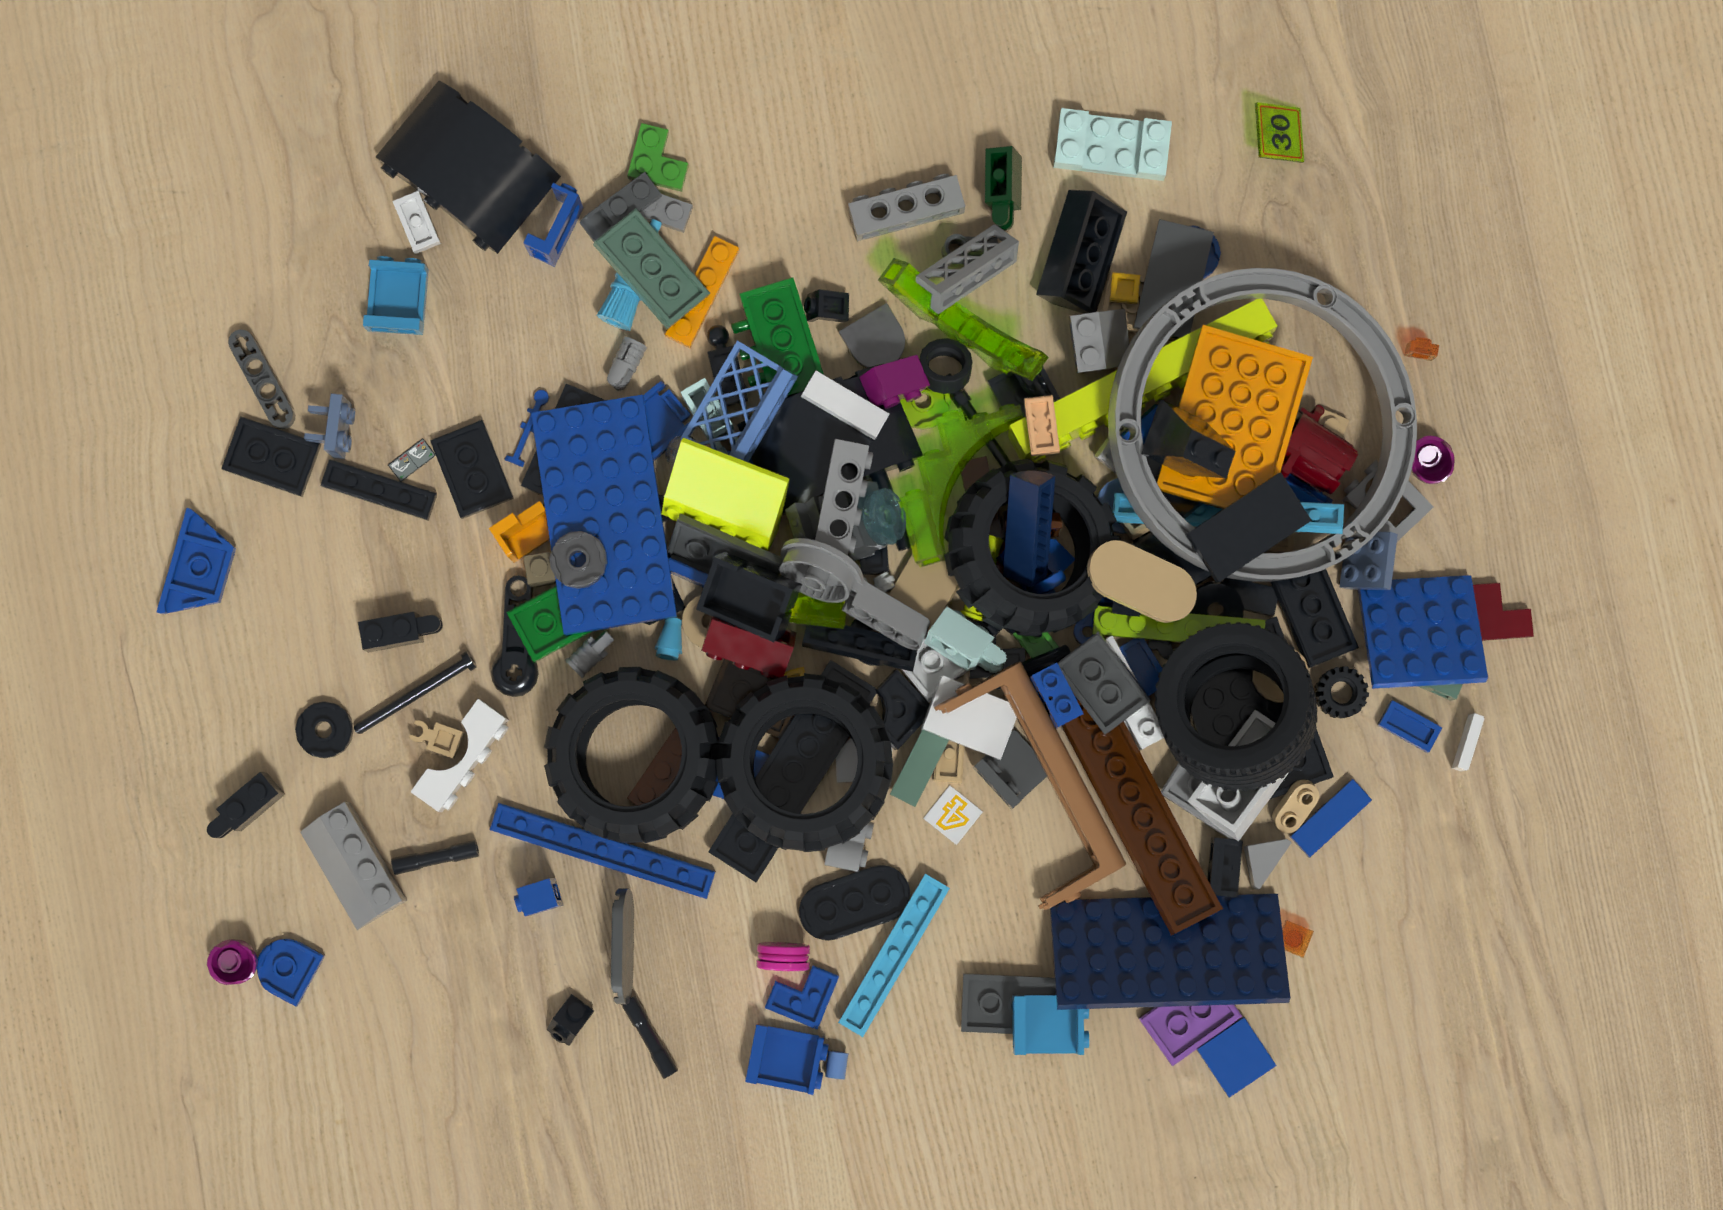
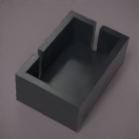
M726 552L715 556L696 610L772 642L784 637L792 614L788 611L794 608L802 584L755 564L746 567L748 561Z

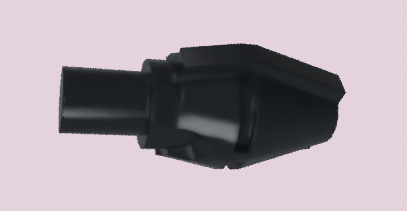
M1022 362L1014 370L1013 373L1021 387L1030 396L1042 397L1051 395L1046 390L1048 387L1045 385L1046 383L1042 376L1025 362Z

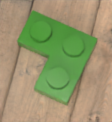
M641 123L627 177L634 180L645 172L654 185L682 192L689 164L663 157L669 134L668 129Z

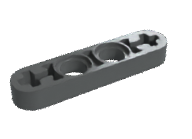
M239 329L234 331L228 340L229 347L268 420L279 429L291 427L296 417L294 409L256 339L246 330ZM238 338L249 339L246 342V346L251 353L255 350L256 353L247 356L241 347H236L239 344ZM253 360H260L263 364L262 371L256 375L250 374L248 371L249 363ZM267 384H272L276 388L275 395L270 399H265L261 395L262 388ZM277 403L281 410L284 412L288 411V414L285 415L286 421L275 420L278 412L275 407L271 406L268 409L267 406Z

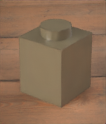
M551 552L523 556L529 586L538 587L556 584L555 575L550 567L549 557Z

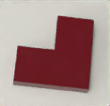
M1500 583L1473 585L1482 641L1534 637L1531 609L1503 611Z

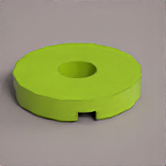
M929 388L921 391V394H925L931 399L930 406L925 409L917 407L915 400L911 402H906L905 399L900 400L911 427L920 430L934 428L942 423L949 413L951 404L950 393L941 394Z

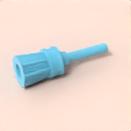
M652 219L650 225L658 233L662 223ZM616 272L615 280L610 285L612 290L596 316L607 324L621 330L630 331L638 303L642 300Z

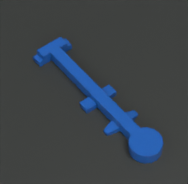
M538 390L534 394V400L536 401L534 408H528L527 411L530 414L539 412L541 406L549 401L548 393L544 390ZM531 415L527 424L521 423L520 428H523L524 432L513 457L507 455L505 461L523 467L525 463L519 460L530 432L534 433Z

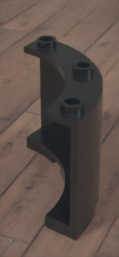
M441 81L435 84L376 155V158L383 164L381 170L393 179L395 176H398L426 196L423 200L435 210L440 207L475 237L472 241L483 251L489 248L497 254L551 190L552 184H556L561 178L537 153L532 154L524 146L520 147L519 145L523 141L474 102L470 101L467 103L458 91Z
M875 366L855 372V375L844 380L842 376L832 380L869 401L859 377ZM800 392L784 400L751 459L754 465L789 478L782 512L783 516L787 515L785 510L792 504L806 503L812 497L824 495L834 439L869 445L868 452H873L870 469L864 470L863 480L897 468L899 472L908 470L915 466L914 461L922 457L923 453L901 402L887 409L884 408V405L878 406L889 413V416L879 434L873 440L802 398L803 392ZM745 420L737 424L740 432L746 426ZM845 463L842 466L841 475L843 478L852 480L856 477L857 468L854 464Z

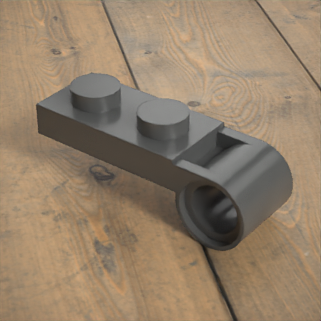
M644 172L583 217L580 225L594 242L635 208L642 212L660 199L662 195Z

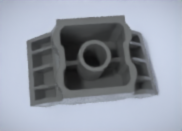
M868 481L865 497H859L857 508L862 509L859 526H853L852 536L857 537L854 554L848 553V556L853 561L873 556L874 551L885 548L895 541L877 482ZM841 491L836 495L835 502L840 508H846L851 504L852 498L848 492ZM823 496L812 497L806 503H794L785 510L794 539L805 538L815 540ZM840 519L832 521L830 532L834 536H841L845 533L846 524Z

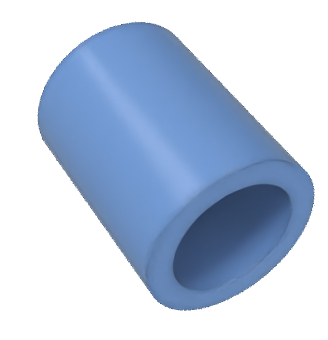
M829 1051L825 1077L845 1079L849 1053Z

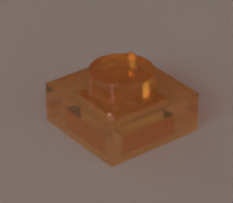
M1417 337L1406 345L1404 356L1432 361L1438 356L1439 345L1432 344L1430 339Z
M1285 920L1282 928L1285 951L1304 958L1314 931Z

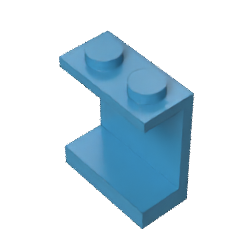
M1012 995L1014 1055H1084V1048H1089V1031H1084V1019H1089V1009L1057 1010L1056 995Z

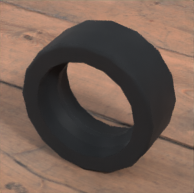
M942 338L929 342L922 349L919 360L930 384L927 388L934 392L948 394L963 389L969 382L973 362L971 353L965 345L957 340ZM938 356H948L959 361L962 369L953 376H942L929 368V362Z

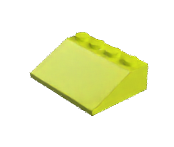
M682 438L664 496L662 515L677 521L679 515L684 514L769 551L779 530L789 478L689 439Z

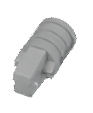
M604 631L595 640L590 636L565 661L583 678L598 661H601L608 654L604 649L614 641V638L607 631Z

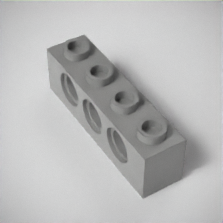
M941 174L934 177V181L924 184L922 181H915L907 184L905 189L896 191L895 188H888L879 192L880 195L869 198L868 195H862L854 198L852 203H848V210L857 242L964 214L965 203L957 175ZM930 193H935L941 200L936 204H930L926 201L925 197ZM903 200H908L914 207L910 211H903L899 208L898 204ZM881 207L885 209L887 214L883 218H875L871 214L872 210Z
M834 439L815 540L830 545L848 556V553L854 554L857 537L852 536L854 525L859 526L862 509L857 508L859 497H865L868 481L863 480L864 470L871 467L873 452H868L869 445ZM845 463H852L857 468V475L852 480H847L841 475V468ZM841 491L848 492L852 498L851 504L846 508H840L835 502L836 495ZM836 519H840L846 524V531L841 536H834L830 532V524Z

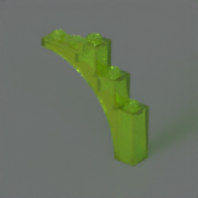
M896 258L892 259L878 281L919 319L935 324L950 339L957 340L971 349L992 369L1005 374L1009 371L1032 381L1042 370L1043 365L1049 358L1046 354L1000 331L958 302L940 314L931 309L932 294L916 283V276L920 272L908 262Z
M1007 404L1000 407L999 411L994 413H977L972 416L971 420L967 419L963 411L958 412V410L947 411L942 414V417L936 418L944 450H930L925 452L923 457L917 458L925 490H910L905 493V496L898 498L915 563L920 568L945 561L944 518L951 491L960 473L972 457L989 441L1009 430V426L1012 423L1025 417L1020 405Z

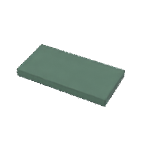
M636 208L593 243L594 247L667 330L710 294Z

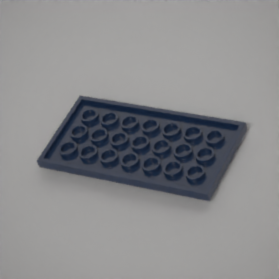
M1278 894L1237 895V897L1216 895L1223 908L1222 910L1172 936L1151 897L1076 899L1069 903H1066L1065 900L1050 908L1057 1010L1289 1003L1291 997Z

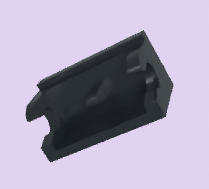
M1211 837L1207 880L1217 896L1237 897L1239 893L1243 840L1237 841L1235 839Z

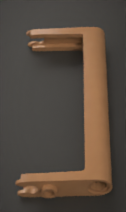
M1020 661L973 686L970 682L955 689L957 695L935 706L934 709L935 711L941 710L943 714L949 713L1001 687L1092 861V866L1040 897L1042 903L1038 905L1039 909L1047 910L1064 900L1066 903H1069L1081 896L1080 891L1126 865V862Z

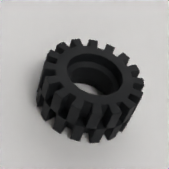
M1346 666L1335 667L1326 671V673L1320 676L1319 682L1315 685V697L1318 700V707L1321 706L1322 712L1328 713L1333 718H1347L1359 713L1367 703L1366 698L1369 697V692H1367L1368 683L1364 682V676L1362 674L1359 675L1354 668L1349 669ZM1336 682H1345L1351 687L1352 697L1347 703H1338L1332 698L1331 689Z

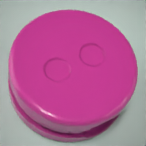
M762 942L757 944V952L759 953L757 955L756 967L759 969L773 971H805L809 969L808 954H810V946L807 944L789 942Z

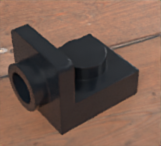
M821 289L809 293L804 302L807 321L814 322L818 319L842 323L849 321V293Z

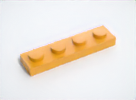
M716 236L713 237L695 273L697 279L710 294L666 331L665 337L691 348L740 251L739 247Z

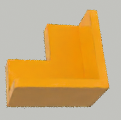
M540 501L517 516L511 513L489 528L506 556L513 563L550 540L545 507Z

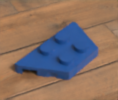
M186 508L157 608V613L168 614L221 603L236 548L190 508Z

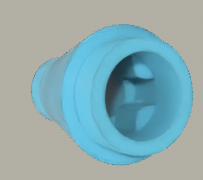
M665 619L664 626L654 648L657 650L656 656L658 658L676 661L679 658V654H682L681 619Z

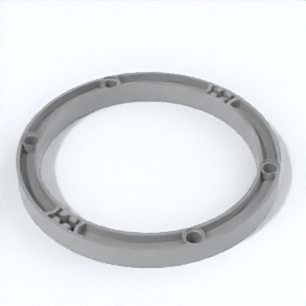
M1275 268L1234 270L1200 281L1174 296L1154 312L1131 340L1117 369L1110 394L1108 436L1111 456L1124 494L1145 526L1161 543L1175 554L1193 565L1208 571L1185 535L1193 530L1194 527L1165 498L1153 477L1146 456L1141 454L1143 450L1141 434L1142 397L1151 367L1164 344L1184 322L1196 313L1216 304L1240 299H1269L1298 306L1325 320L1352 345L1361 357L1373 380L1382 415L1383 438L1381 455L1373 482L1363 501L1343 524V534H1330L1313 545L1293 552L1262 553L1228 576V578L1246 581L1292 579L1324 570L1354 554L1373 538L1394 512L1406 488L1415 457L1417 414L1414 394L1405 366L1391 339L1379 323L1347 294L1321 280L1294 271ZM1317 293H1321L1325 297V305L1318 302ZM1191 297L1193 298L1194 303L1179 313L1173 311ZM1396 411L1401 412L1403 415L1402 424L1396 420ZM1121 426L1129 430L1130 438L1128 440L1120 436L1119 430ZM1348 537L1353 538V540H1349L1345 544H1343L1342 549L1335 551L1333 550L1334 547L1341 544V539H1345Z

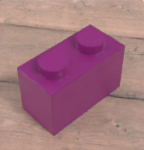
M917 355L875 366L859 377L869 402L877 407L884 405L885 409L899 404L902 399H905L906 402H911L922 396L921 391L930 386Z

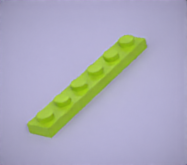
M1098 606L1094 610L1092 635L1100 631L1103 636L1182 642L1188 639V636L1195 635L1197 631H1202L1209 626L1214 627L1219 623L1220 625L1226 622L1236 624V622L1250 623L1252 626L1259 625L1265 629V620L1188 614L1180 620L1164 623L1141 613L1140 617L1111 613L1112 607Z

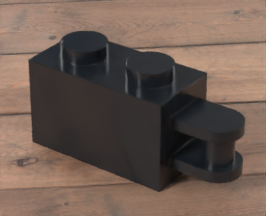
M416 612L360 621L358 626L362 649L369 653L423 643V636L439 633L443 628V622L435 615L420 617Z
M259 772L216 808L220 815L208 824V835L212 838H223L232 830L243 831L281 799L285 793L268 773Z

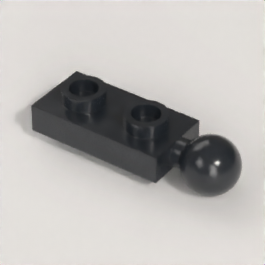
M714 325L707 332L708 342L715 347V350L707 352L714 380L734 345L726 347L729 333L722 325ZM736 357V358H735V361H736L737 369L739 370V369H740V365H739L738 357ZM731 365L730 369L728 370V372H732V371H733L732 365ZM740 373L739 378L742 389H745L742 373ZM734 375L725 377L721 382L723 395L738 391ZM743 393L746 402L748 401L747 394ZM739 395L724 398L726 406L741 403Z

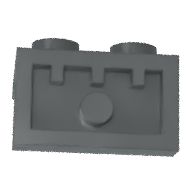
M1016 730L1011 732L1001 760L986 755L973 767L1010 809L1017 806L1026 795L1047 777L1033 748Z

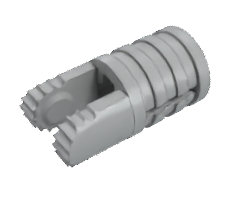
M626 336L619 347V351L616 353V357L612 361L613 364L607 376L608 383L614 386L617 391L624 390L628 386L627 384L630 382L633 373L636 372V368L639 366L640 360L647 349L644 344Z

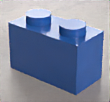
M549 878L516 888L518 895L514 896V901L518 912H523L524 916H532L564 906L556 878Z

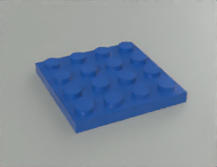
M1471 575L1392 579L1391 590H1358L1372 689L1487 682V667Z

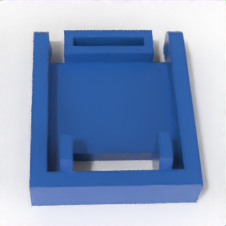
M662 381L643 395L653 461L680 440L689 424L684 425L683 423L691 416L669 389L659 396L658 393L666 386Z

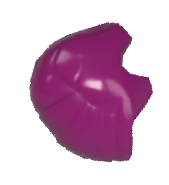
M1431 435L1417 440L1411 470L1413 475L1426 484H1438L1447 480L1454 471L1455 463L1451 446L1445 440Z
M236 939L225 940L217 944L211 950L207 959L210 976L218 983L224 985L241 984L250 980L258 966V957L253 947L243 940Z

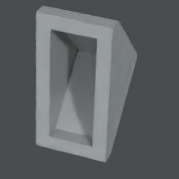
M1282 839L1243 846L1251 887L1254 889L1262 887L1292 843L1291 841Z

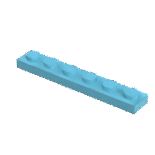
M927 874L923 876L840 1018L839 1024L864 1037L948 893L949 887Z

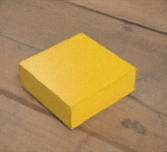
M1112 272L1109 302L1137 304L1140 275Z

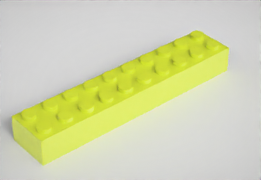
M1256 299L1206 325L1270 344L1269 340L1273 338V334L1278 327L1263 299ZM1201 328L1162 347L1146 380L1141 410L1146 407L1145 403L1152 399L1156 402L1165 399L1171 394L1169 391L1178 386L1180 389H1184ZM1117 371L1054 402L1060 452L1070 447L1072 440L1078 437L1084 440L1096 433L1095 429L1103 424L1108 427L1110 394ZM1026 417L1009 426L1008 438L1020 460L1029 458L1034 463H1039L1046 459L1045 455L1031 456Z

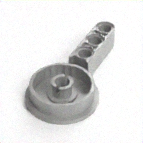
M795 538L784 543L781 549L783 561L780 565V574L801 583V593L825 602L838 603L845 601L842 611L908 649L918 650L921 647L930 626L928 618L866 582L861 569L849 556L830 545L816 540Z

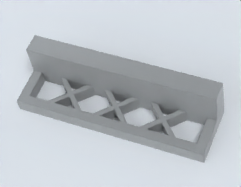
M994 224L916 276V283L932 294L931 309L940 314L1016 263L1019 241ZM995 236L1002 242L999 244L987 243V240ZM970 251H983L981 256H967V253ZM951 264H964V267L960 270L948 269V266ZM944 277V280L936 285L929 278Z

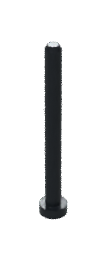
M465 651L461 654V660L358 722L354 726L355 732L357 734L366 732L464 670L469 669L472 671L476 669V663L468 651Z

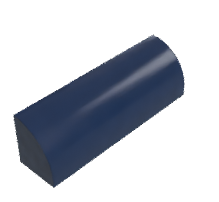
M1021 471L1011 474L1009 484L1003 576L1028 587H1033L1047 577L1055 476L1040 471Z

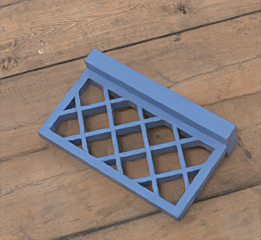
M737 340L680 439L686 438L701 445L710 444L714 450H717L715 442L729 439L732 448L729 455L749 462L798 376ZM743 350L750 355L752 366L738 370L735 358L739 351ZM755 358L763 363L757 365ZM731 365H732L733 371H732V372H728V370L730 369V367H731ZM769 366L777 371L772 382L761 384L759 368ZM753 370L757 386L742 389L739 374ZM734 375L738 391L723 395L721 382L725 377ZM768 387L764 394L762 388ZM758 390L760 396L758 406L747 409L743 393ZM716 391H718L719 396L713 397ZM739 395L742 411L728 414L724 398ZM720 400L723 416L709 419L707 412L709 403ZM753 412L751 418L749 419L748 413ZM744 414L746 422L744 430L733 434L729 418ZM702 415H703V416H704V421H700V422H699V420L701 419V417H702ZM725 419L728 435L714 439L710 423ZM705 424L709 440L697 442L690 436L695 427ZM740 436L735 443L734 437Z

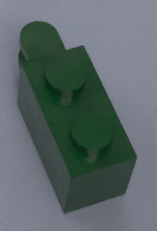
M1013 146L986 148L985 203L992 209L993 222L999 228L1006 231L1011 229L1014 224V211L1021 210L1022 156Z

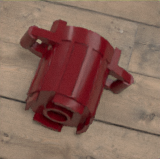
M1316 405L1311 412L1301 407L1298 411L1301 414L1295 419L1280 472L1285 479L1292 473L1323 493L1325 491L1331 495L1341 484L1338 480L1346 470L1350 471L1356 461L1358 451L1353 449L1354 447L1351 443L1318 423L1320 417L1325 412L1321 405Z

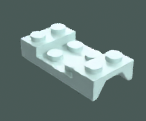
M1061 108L1053 168L1164 181L1167 170L1172 121L1149 118L1139 121L1090 115L1089 111Z

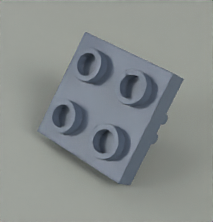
M331 393L329 407L308 405V412L311 414L328 416L326 434L305 433L304 439L309 442L323 443V450L333 458L345 459L346 452H350L352 437L348 433L349 425H353L355 421V408H352V404L343 395Z
M1377 532L1369 542L1344 559L1339 587L1358 590H1391L1398 534L1393 532ZM1352 537L1346 538V539H1345V543H1346L1347 541H1349V540H1353V538H1352Z

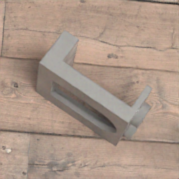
M1377 460L1364 470L1367 476L1361 482L1355 479L1344 489L1347 495L1341 500L1343 503L1348 501L1355 509L1358 508L1366 496V484L1376 474L1379 463ZM1409 481L1402 496L1414 509L1395 527L1387 520L1378 531L1398 534L1397 542L1433 508L1428 500Z

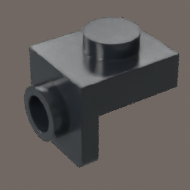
M571 994L551 1020L547 1031L550 1032L556 1041L570 1046L592 1016L594 1010Z

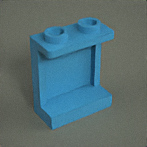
M378 256L377 260H369V267L371 268L367 315H364L363 327L369 332L423 335L429 273L427 266L422 263V260L415 258H406L405 262H397L391 257Z

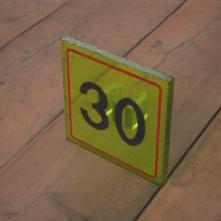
M1256 102L1258 157L1303 163L1304 149L1301 108Z

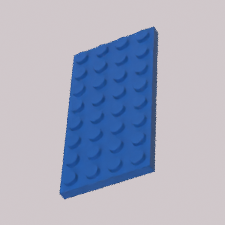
M636 395L531 413L551 550H553L555 543L560 537L569 532L582 531L600 540L607 554L608 563L604 575L597 583L588 588L575 589L567 587L555 577L564 635L677 617L644 396ZM575 553L571 557V565L574 567H582L586 562V555L583 553Z

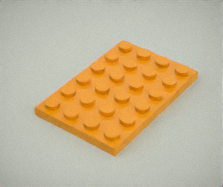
M1202 325L1178 408L1206 421L1236 452L1227 478L1183 475L1161 465L1156 482L1160 490L1224 509L1279 473L1313 357Z

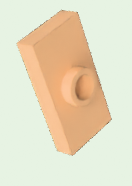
M1053 395L1025 398L1024 406L1031 456L1060 453Z

